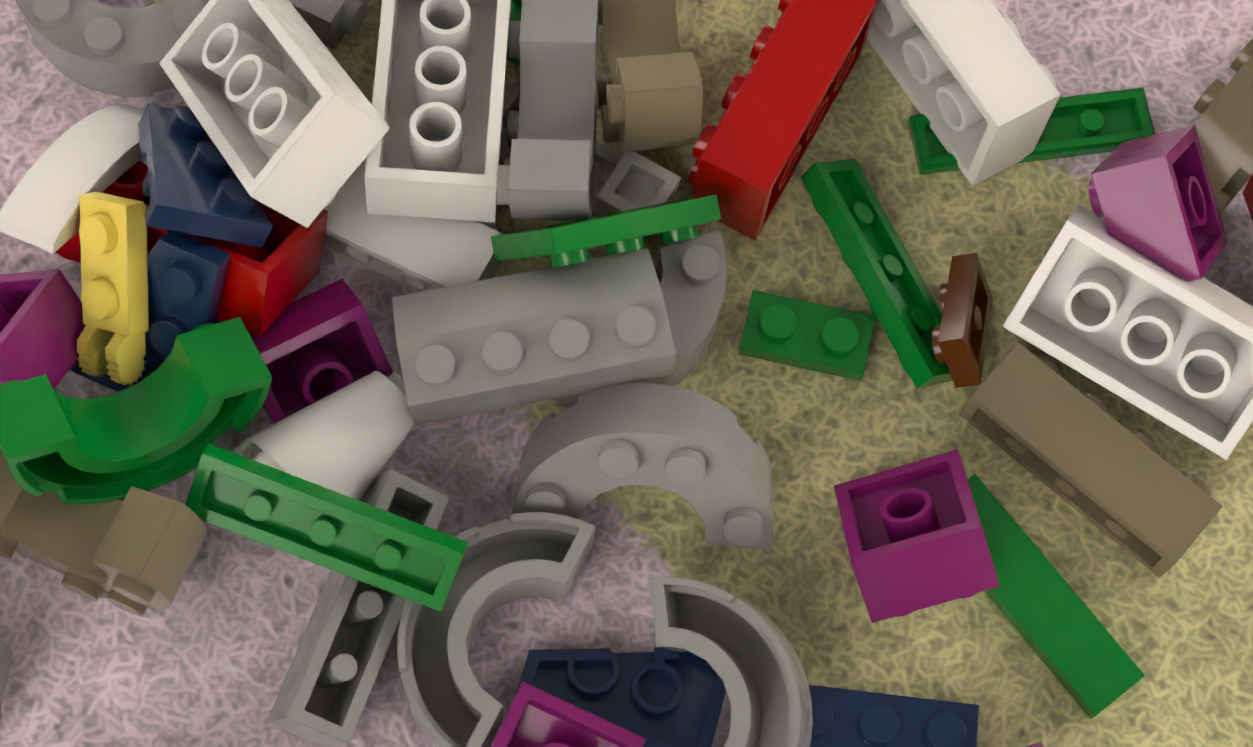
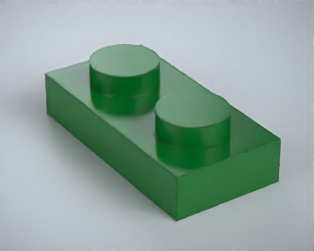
M752 290L739 355L861 381L865 373L875 316Z

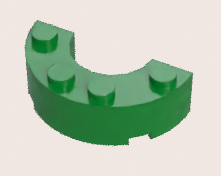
M240 317L217 324H202L190 332L176 336L172 352L156 371L139 383L112 395L91 399L65 397L53 390L46 374L24 381L14 380L1 384L0 451L15 482L27 493L37 498L43 494V491L58 493L62 504L71 505L111 502L116 499H125L131 487L151 491L195 470L198 467L202 453L209 443L213 444L233 426L236 432L242 433L261 409L270 389L272 375Z

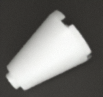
M374 371L244 439L241 444L233 449L234 453L360 501L415 425L408 408L403 378L396 373L386 377L381 372Z

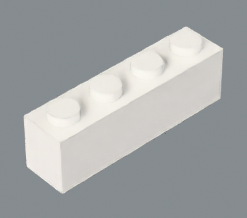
M364 160L338 190L333 201L324 208V210L329 212L323 249L415 293L491 279L502 262L495 261L490 236L503 233L499 232L493 222L367 214L365 190L366 161Z

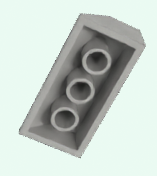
M648 248L590 259L570 265L548 267L392 297L397 349L407 404L415 425L585 393L610 385L636 383L674 375L676 359L674 343L663 292Z

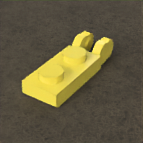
M101 192L79 195V236L81 247L83 324L86 326L76 340L77 353H79L77 360L80 363L78 367H81L82 372H85L87 375L103 377L104 374L111 376L110 380L116 383L132 385L133 382H138V378L142 377V371L145 370L144 364L146 361L143 359L146 355L145 332L149 331L146 205L142 201Z

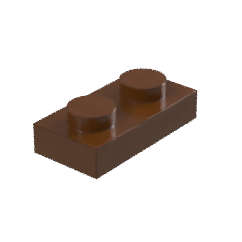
M977 253L952 256L948 283H942L939 292L942 310L941 325L934 326L932 331V343L936 360L940 364H947L955 388L981 385L993 297Z

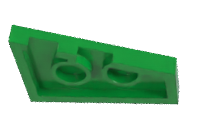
M716 194L606 214V217L602 218L599 216L592 217L590 220L568 221L547 225V228L511 232L490 237L495 261L549 256L551 267H558L590 260L588 248L605 244L607 255L644 249L643 236L660 233L661 244L699 237L697 225L721 220Z

